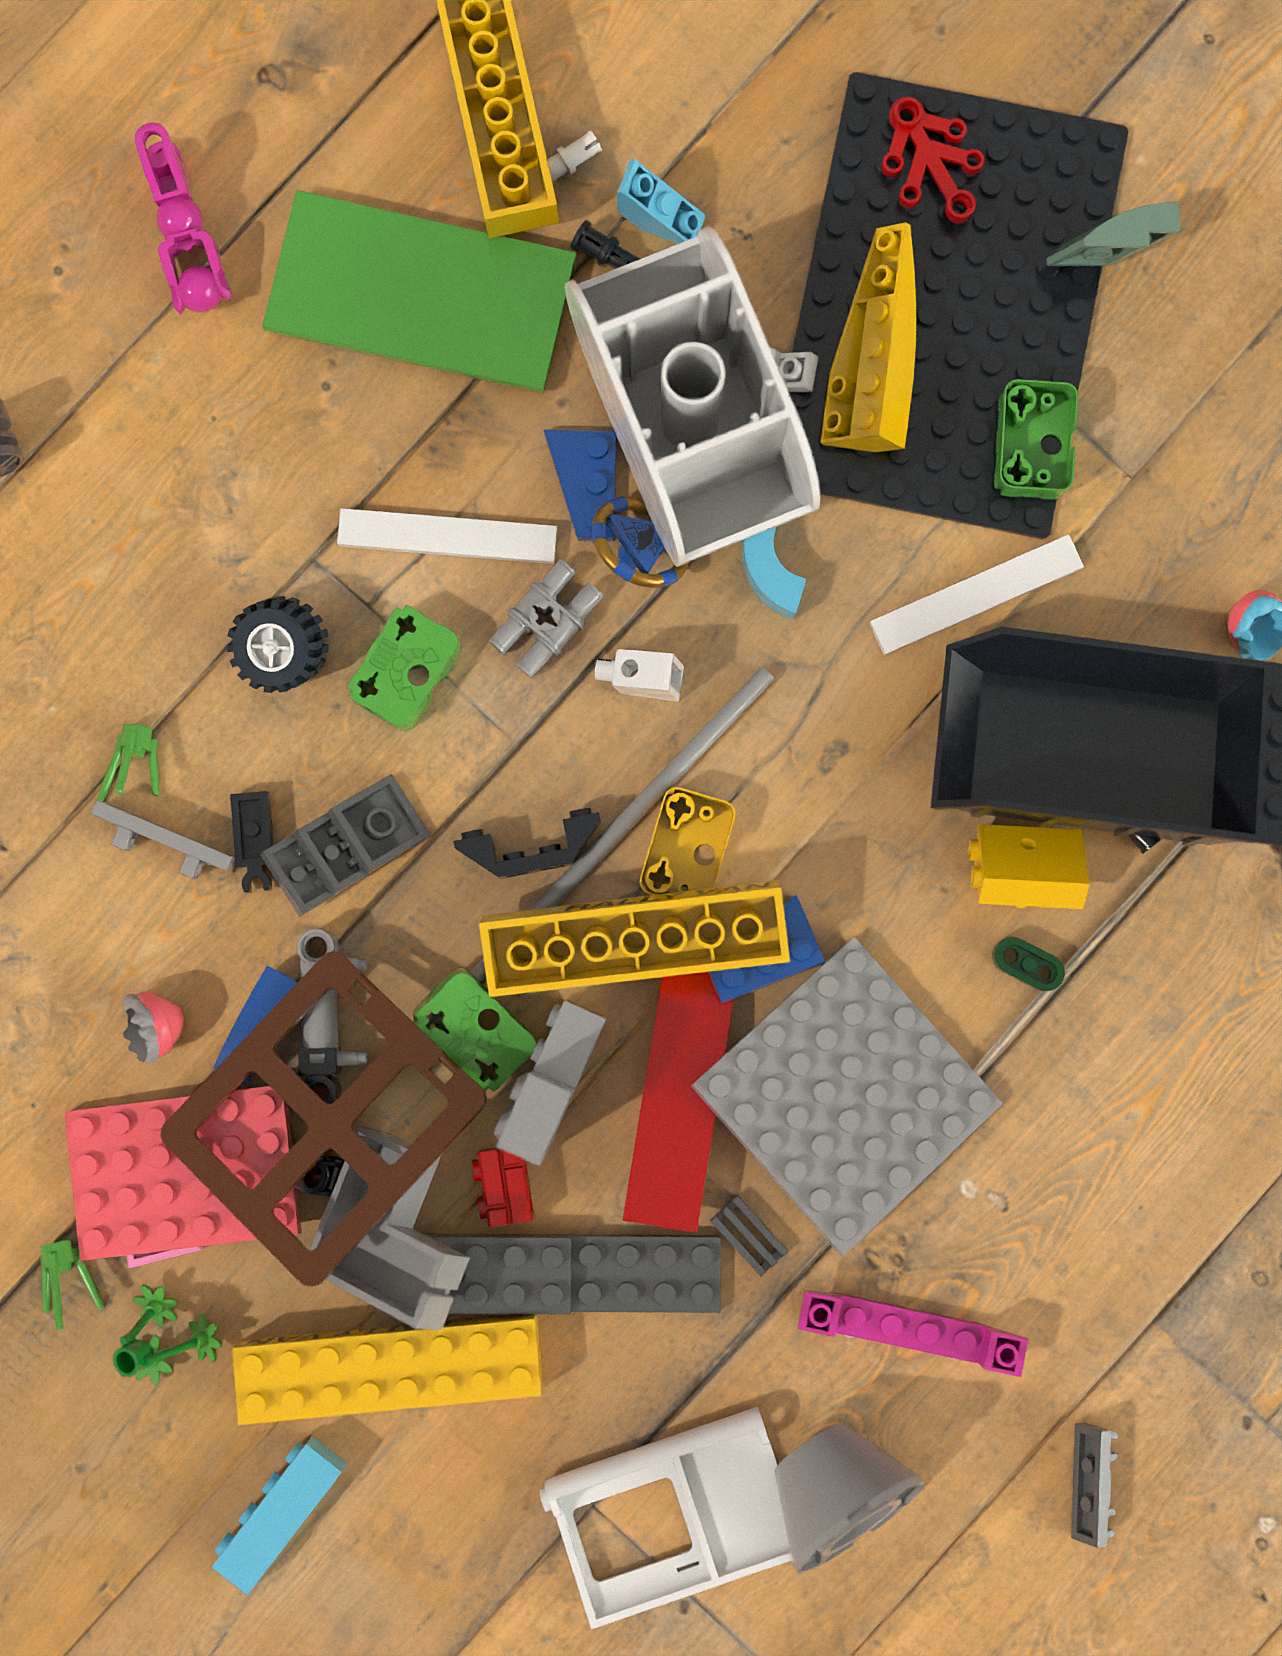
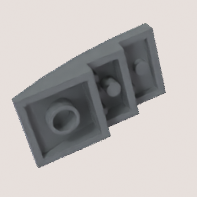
M391 774L334 806L326 814L264 850L260 856L298 916L301 917L388 864L431 835Z

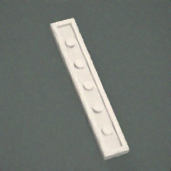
M340 508L337 544L339 547L554 564L558 529L557 526Z
M1068 534L870 621L869 624L883 655L886 656L1082 570L1084 565Z

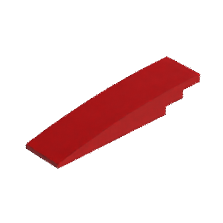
M708 972L665 976L661 979L623 1221L697 1233L716 1114L690 1085L725 1054L733 1000L721 1004Z

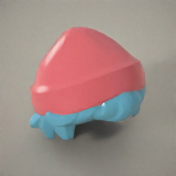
M1266 590L1252 591L1236 602L1228 613L1229 641L1240 652L1241 658L1258 661L1270 660L1282 647V601L1271 592Z

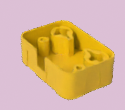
M679 787L671 788L666 792L640 876V887L644 894L649 896L715 888L736 812L731 803ZM679 799L686 801L685 807L690 809V813H683L681 818L678 819L677 825H674V810L669 808L670 804L677 805ZM703 844L711 846L715 852L714 861L707 866L698 864L694 859L695 849ZM664 862L665 877L670 879L669 884H662L660 889H655L653 887L654 881L648 878L650 874H657L658 869H661V865Z

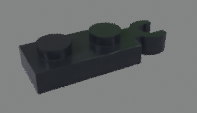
M269 792L230 794L236 868H247V873L242 879L243 891L245 893H252L251 883L253 879L258 877L263 881L264 891H271L272 879L265 872V866L267 865L260 856L264 850L274 845Z

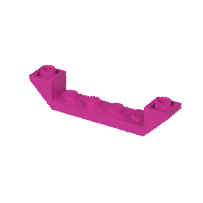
M806 1290L797 1326L799 1330L835 1337V1334L839 1333L978 1363L985 1370L1017 1377L1022 1376L1029 1340L981 1323L842 1293Z

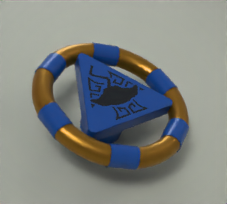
M621 496L607 501L599 508L591 526L593 544L603 562L613 573L627 582L649 588L665 587L677 582L683 576L689 562L680 566L674 564L671 569L657 574H648L664 548L653 522L614 515L625 510H635L645 513L650 517L642 498ZM606 522L621 543L618 549V557L608 544Z

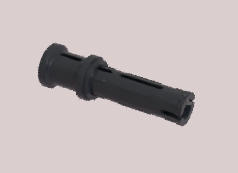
M588 220L581 224L570 246L572 250L577 251L579 249L596 259V264L600 267H607L609 265L617 269L640 259L620 247V242L617 241L618 238L614 236L607 237L591 227V222Z

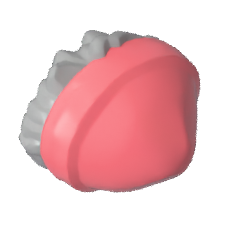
M151 990L125 996L123 1009L127 1013L128 1027L123 1032V1036L131 1041L128 1049L138 1055L137 1059L145 1064L154 1063L157 1059L170 1053L172 1046L179 1039L184 1027L183 1011L178 1005L155 994Z

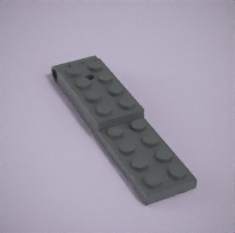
M422 1233L470 1257L465 1269L466 1277L461 1280L457 1290H450L448 1294L454 1297L448 1314H571V1312L721 1313L720 1235Z

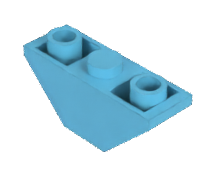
M630 159L617 191L618 213L640 230L677 244L697 237L698 230L701 229L706 215L636 159Z

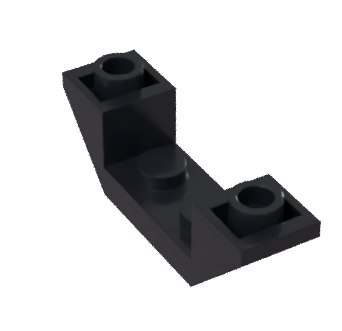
M591 808L570 811V818L563 819L568 845L567 849L561 850L560 844L540 847V854L525 857L524 851L504 854V861L497 862L493 837L490 834L483 835V829L461 833L462 839L453 842L456 850L498 878L505 879L573 865L600 825L601 819L599 812L592 813Z

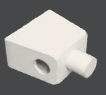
M617 649L615 660L597 659L595 679L612 682V686L622 694L679 702L684 666L672 653ZM635 670H638L637 673L633 677H631V674Z

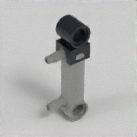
M312 929L301 935L297 944V951L300 957V979L320 959L315 958L310 952V944L314 939L321 937L325 940L327 944L326 953L332 951L339 952V943L334 934L325 930ZM347 958L360 971L367 970V961L365 959ZM335 989L327 991L301 1019V1048L298 1049V1075H309L304 1081L311 1088L317 1082L325 1084L329 1090V1096L325 1102L332 1104L341 1096V1086L338 1080L331 1074L341 1073V1066L367 1064L369 1060L367 1052L341 1051V1047H338V998Z

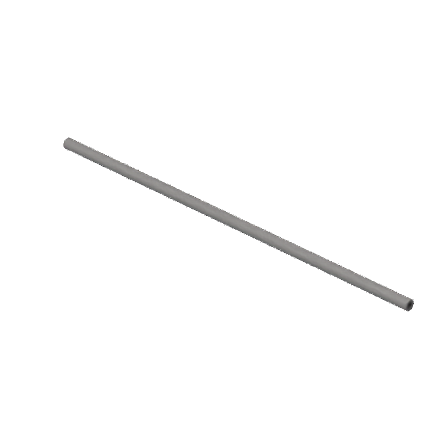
M761 667L530 910L558 907L774 680L773 676ZM484 958L470 971L482 985L487 981ZM439 1011L437 1014L431 1012L428 1015L429 1022L427 1025L435 1022L443 1027L444 1023L440 1016L442 1011Z

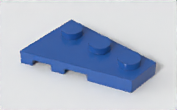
M544 430L577 540L593 541L591 526L596 512L607 501L615 499L616 433L615 431ZM606 522L607 540L614 541V533Z
M797 894L783 905L790 962L708 971L721 1004L824 964L825 960Z

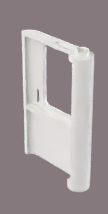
M758 1407L544 1480L545 1488L539 1489L542 1505L545 1512L552 1510L557 1519L591 1629L792 1560L775 1476V1469L778 1465ZM669 1478L674 1485L692 1541V1547L688 1551L604 1580H596L592 1575L573 1515L574 1510L656 1480Z

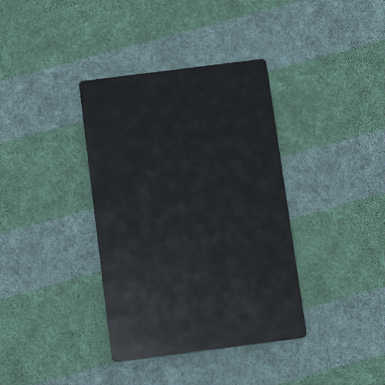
M854 72L849 76L792 353L812 352L818 356L812 392H788L812 454L821 495L1037 539H1046L1050 535L1057 499L1021 496L1008 497L1000 495L1001 489H995L996 437L999 418L998 402L1007 384L1017 379L1066 382L1075 386L1077 391L1079 389L1102 266H1047V258L1072 239L1112 218L1129 133L1126 126ZM912 97L922 104L925 113L949 120L954 118L963 120L967 126V132L963 141L959 144L948 143L943 133L926 129L924 131L930 140L964 150L977 149L983 153L984 164L981 171L975 175L965 173L961 165L942 160L958 190H967L975 198L976 206L974 212L966 222L955 223L946 216L945 204L947 201L927 166L920 185L922 195L919 203L913 208H905L900 204L898 199L901 187L907 182L916 147L909 135L902 153L904 159L902 172L894 178L883 174L881 164L884 156L889 153L895 133L894 128L889 122V111L897 100ZM908 113L900 115L904 121L913 120L912 116ZM957 127L949 129L952 135L958 136L961 134L960 129ZM968 158V159H967V163H968L969 165H971V166H977V165H979V162H978L977 159H975V158ZM890 160L886 162L887 166L891 169L899 167L896 161ZM904 192V196L907 199L913 200L916 198L914 192ZM953 206L954 212L958 214L965 212L963 206ZM906 222L911 227L915 269L916 350L905 449L869 452L823 445L820 442L829 373L877 228ZM1016 397L1013 402L1017 403L1020 415L1025 405H1022L1020 398ZM1049 435L1041 440V448L1046 454L1055 455L1060 452L1061 442L1057 437ZM1014 464L1008 474L1013 475L1014 481L1018 482L1022 476L1017 475Z

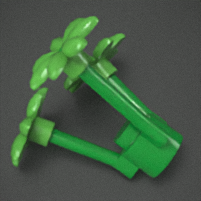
M148 1285L141 1286L144 1296H136L133 1298V1301L145 1308L140 1314L141 1318L129 1333L120 1338L122 1347L117 1349L113 1355V1364L116 1371L122 1377H132L136 1374L137 1380H142L149 1373L152 1383L158 1385L160 1382V1371L163 1373H171L173 1371L172 1366L164 1361L168 1357L193 1348L198 1350L200 1361L205 1359L207 1355L212 1362H215L217 1360L215 1349L221 1348L223 1344L220 1339L212 1337L217 1332V1324L212 1323L208 1325V1321L203 1314L198 1316V1323L195 1321L188 1323L194 1335L188 1341L173 1347L159 1350L160 1338L158 1335H154L150 1343L145 1340L136 1339V1336L150 1319H154L159 1327H162L165 1318L171 1321L177 1320V1315L171 1308L175 1307L178 1301L174 1298L164 1299L165 1288L163 1286H159L155 1293Z

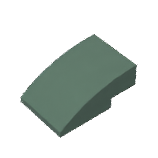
M1178 202L1156 203L1123 212L1058 248L1047 258V266H1111L1137 252H1141L1181 231Z

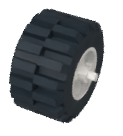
M276 596L249 605L243 609L244 613L235 617L233 623L237 626L230 628L227 637L233 638V642L226 645L227 652H233L234 658L229 660L232 668L238 665L241 671L237 675L242 681L249 678L251 679L249 686L254 689L264 686L263 692L272 693L278 690L281 693L300 686L318 673L317 669L323 667L326 661L322 655L328 652L329 644H324L323 639L328 637L327 629L321 630L318 625L323 622L320 615L313 617L310 614L313 610L310 605L304 604L300 606V599L294 597L285 599V596Z

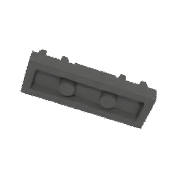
M1075 1423L1071 1538L1096 1548L1107 1547L1108 1538L1115 1535V1530L1108 1528V1516L1116 1515V1510L1110 1508V1461L1118 1458L1117 1453L1111 1452V1439H1117L1118 1433L1088 1423Z

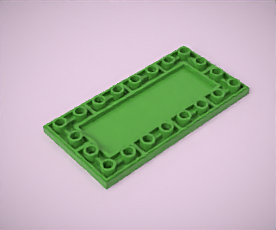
M296 190L262 327L267 332L544 394L566 303L564 285L566 282L571 281L576 261V252L504 236L488 238L486 232Z

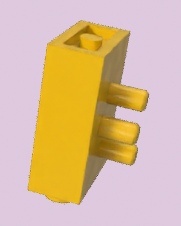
M978 824L976 838L970 839L968 844V860L974 861L975 865L971 869L970 883L971 888H977L978 904L1013 905L1017 908L1032 906L1083 909L1090 880L1082 829Z

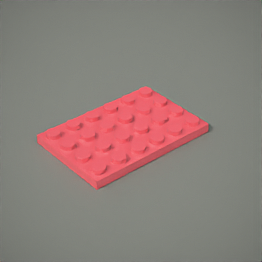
M270 1086L234 1090L199 1127L197 1136L247 1188L253 1189L292 1148L288 1104ZM190 1096L65 1112L80 1261L258 1240L181 1162L161 1139L163 1125ZM292 1188L275 1207L274 1214L294 1235L301 1234L302 1228L297 1189Z

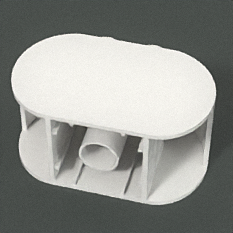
M706 226L698 230L697 237L582 283L577 284L574 280L565 283V295L569 311L589 370L650 518L664 548L676 566L683 565L819 509L820 490L817 473L801 422L734 263L721 238L712 227Z

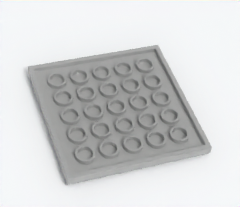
M855 937L842 946L690 1085L840 1256L848 1253L1003 1104Z

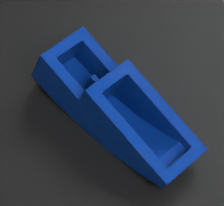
M268 965L266 966L232 1027L215 1062L214 1069L298 983L297 981ZM254 1072L249 1074L241 1084L247 1086Z

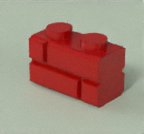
M499 1147L479 1150L477 1152L478 1159L472 1160V1169L475 1182L482 1181L484 1196L477 1197L480 1219L487 1218L488 1227L532 1221L534 1219V1210L526 1160Z

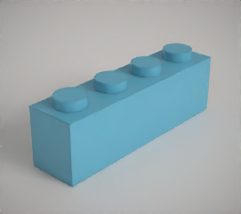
M313 1436L305 1445L300 1441L297 1442L284 1459L290 1465L282 1476L275 1471L261 1489L266 1496L259 1506L251 1502L238 1519V1522L243 1525L235 1537L228 1532L214 1550L219 1555V1558L212 1568L246 1595L257 1584L347 1465L344 1460Z

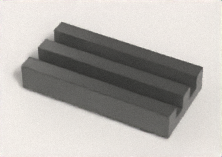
M738 1195L710 1219L712 1224L760 1277L766 1273L767 1269L777 1263L781 1256L788 1252L783 1244ZM736 1206L775 1247L776 1250L772 1254L768 1252L732 1212ZM725 1216L765 1259L764 1262L760 1264L723 1224L721 1220Z

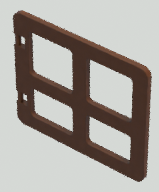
M332 951L324 954L166 1121L161 1129V1139L181 1162L301 1284L313 1287L325 1281L484 1109L487 1096L484 1089L460 1068L356 966L341 953ZM357 983L372 995L363 1005L350 993ZM335 989L385 1037L387 1045L334 1103L327 1104L276 1053V1046L327 991ZM439 1061L454 1074L445 1084L431 1071ZM414 1065L447 1097L448 1105L395 1163L388 1164L354 1130V1122L406 1066ZM256 1072L307 1123L308 1130L257 1186L249 1189L198 1138L197 1131L246 1077ZM333 1149L367 1182L369 1190L314 1250H309L275 1216L274 1209L328 1150Z

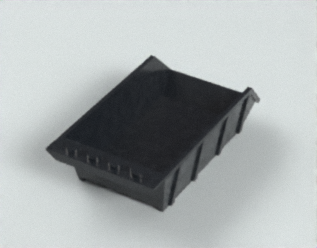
M999 627L946 645L931 808L934 810L958 809L971 813V817L978 818L990 815L1039 822V826L1045 827L1057 824L1114 832V836L1120 837L1131 834L1182 841V845L1187 846L1232 842L1282 846V664L1009 627Z

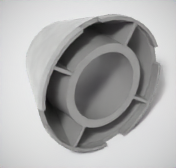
M843 1423L836 1424L815 1435L790 1453L775 1469L793 1566L799 1574L805 1573L854 1546L853 1541L869 1530L874 1532L906 1507L923 1490L924 1481L918 1474Z

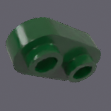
M1004 938L993 948L992 960L998 970L1036 990L1051 991L1059 987L1063 982L1065 970L1062 962L1057 957L1020 938ZM1008 949H1012L1016 953V960L1013 963L1005 960L1004 954ZM1041 966H1046L1049 970V976L1045 980L1040 979L1037 974Z

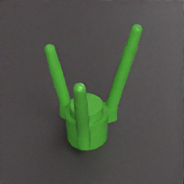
M123 724L122 733L118 735L116 749L97 797L98 801L104 802L122 755L123 758L115 789L117 794L123 792L131 757L144 758L145 752H148L152 794L154 796L159 795L158 740L151 739L153 731L151 728L135 724Z
M71 1239L40 1246L42 1256H40L42 1265V1310L44 1313L50 1311L52 1291L56 1329L62 1330L63 1328L59 1273L72 1270L71 1262H75L96 1307L102 1310L104 1303L84 1261H80L79 1248H72Z

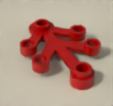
M912 97L897 100L889 111V122L894 128L895 133L889 153L884 156L881 164L883 174L894 178L902 172L904 166L902 153L909 135L916 147L907 182L901 187L898 199L900 204L905 208H913L919 203L922 195L920 185L927 166L947 201L945 204L946 216L955 223L966 222L974 212L976 206L975 198L967 190H958L942 160L961 165L965 173L975 175L981 171L984 164L983 153L977 149L964 150L930 140L924 131L926 129L943 133L948 143L959 144L963 141L967 132V126L963 120L958 118L949 120L925 113L922 104ZM908 113L912 116L913 120L904 121L900 115ZM957 127L960 129L961 134L958 136L952 135L949 129ZM975 158L978 160L979 165L971 166L967 163V159ZM890 160L896 161L899 167L891 169L887 166L886 162ZM912 191L915 193L916 198L909 200L904 196V192ZM961 205L964 207L965 212L958 214L954 212L953 206Z

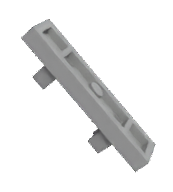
M96 800L90 813L118 826L112 845L120 849L130 851L138 834L185 853L186 856L179 873L191 879L198 878L204 864L214 865L233 873L235 871V857L107 803Z

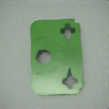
M1012 380L1005 387L998 402L999 418L996 437L995 489H1001L1000 495L1008 497L1021 496L1052 500L1059 499L1070 488L1074 480L1076 446L1071 449L1072 434L1077 428L1078 391L1075 386L1066 382ZM1016 397L1020 398L1022 405H1025L1020 415L1017 403L1013 402ZM1049 435L1057 437L1061 442L1060 452L1055 455L1043 452L1041 440ZM1014 464L1017 475L1022 476L1018 482L1014 481L1013 475L1008 474Z
M405 605L403 610L397 607L389 617V621L381 634L371 646L357 673L349 682L347 687L351 692L349 697L358 706L398 730H412L433 698L431 693L439 680L443 682L460 654L461 644L456 634L408 605ZM413 620L412 624L416 631L414 633L407 631L403 636L400 625L402 623L409 624ZM416 665L425 666L429 671L428 681L421 686L411 684L408 679L409 670ZM375 682L374 687L378 690L375 696L368 694L364 698L365 692L362 690V687L365 684L371 686Z
M464 968L452 970L413 1011L414 1023L476 1081L484 1091L488 1088L493 1092L499 1089L507 1081V1078L533 1054L536 1047V1041L529 1029L494 997H489L488 989ZM484 1009H494L497 1011L500 1018L498 1025L490 1030L480 1027L478 1015ZM431 1011L437 1014L439 1011H442L440 1016L445 1028L435 1022L427 1025L429 1022L427 1013ZM477 1059L486 1065H491L494 1062L495 1074L491 1076L485 1073L480 1076L482 1071Z

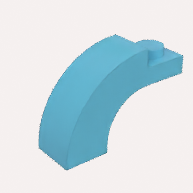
M776 527L742 540L743 568L751 588L759 599L774 612L793 620L798 609L806 578L794 575L779 562L774 550L773 540Z

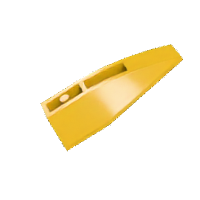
M906 222L877 228L829 373L820 442L823 445L869 452L905 449L916 350L915 269L911 227Z

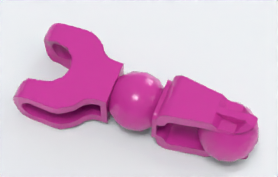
M146 123L136 131L135 144L142 168L152 191L154 202L159 207L156 216L157 227L165 237V241L159 244L158 254L167 283L170 285L173 308L180 315L185 308L197 313L209 312L217 307L222 297L229 301L232 298V291L225 277L226 274L220 252L211 235L206 231H201L203 223L202 213L198 205L193 201L189 177L182 154L172 142L165 127L159 123ZM158 135L162 138V141L149 146L148 150L146 149L148 137ZM196 246L205 249L211 269L202 266L191 267L184 271L179 278L175 257L179 256L181 251H192Z

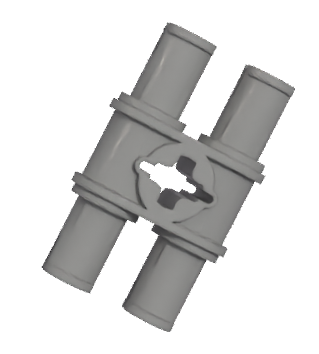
M562 559L555 564L540 583L536 581L530 585L531 589L514 608L508 610L509 613L507 615L509 618L489 639V643L501 654L505 655L525 631L527 633L532 632L537 641L516 663V666L531 679L552 655L557 656L562 653L561 649L578 630L584 628L583 625L585 623L583 620L603 598L602 593L587 582L567 606L564 604L561 606L556 602V596L576 574ZM536 611L546 616L552 612L551 616L556 627L546 622L540 626L541 622Z

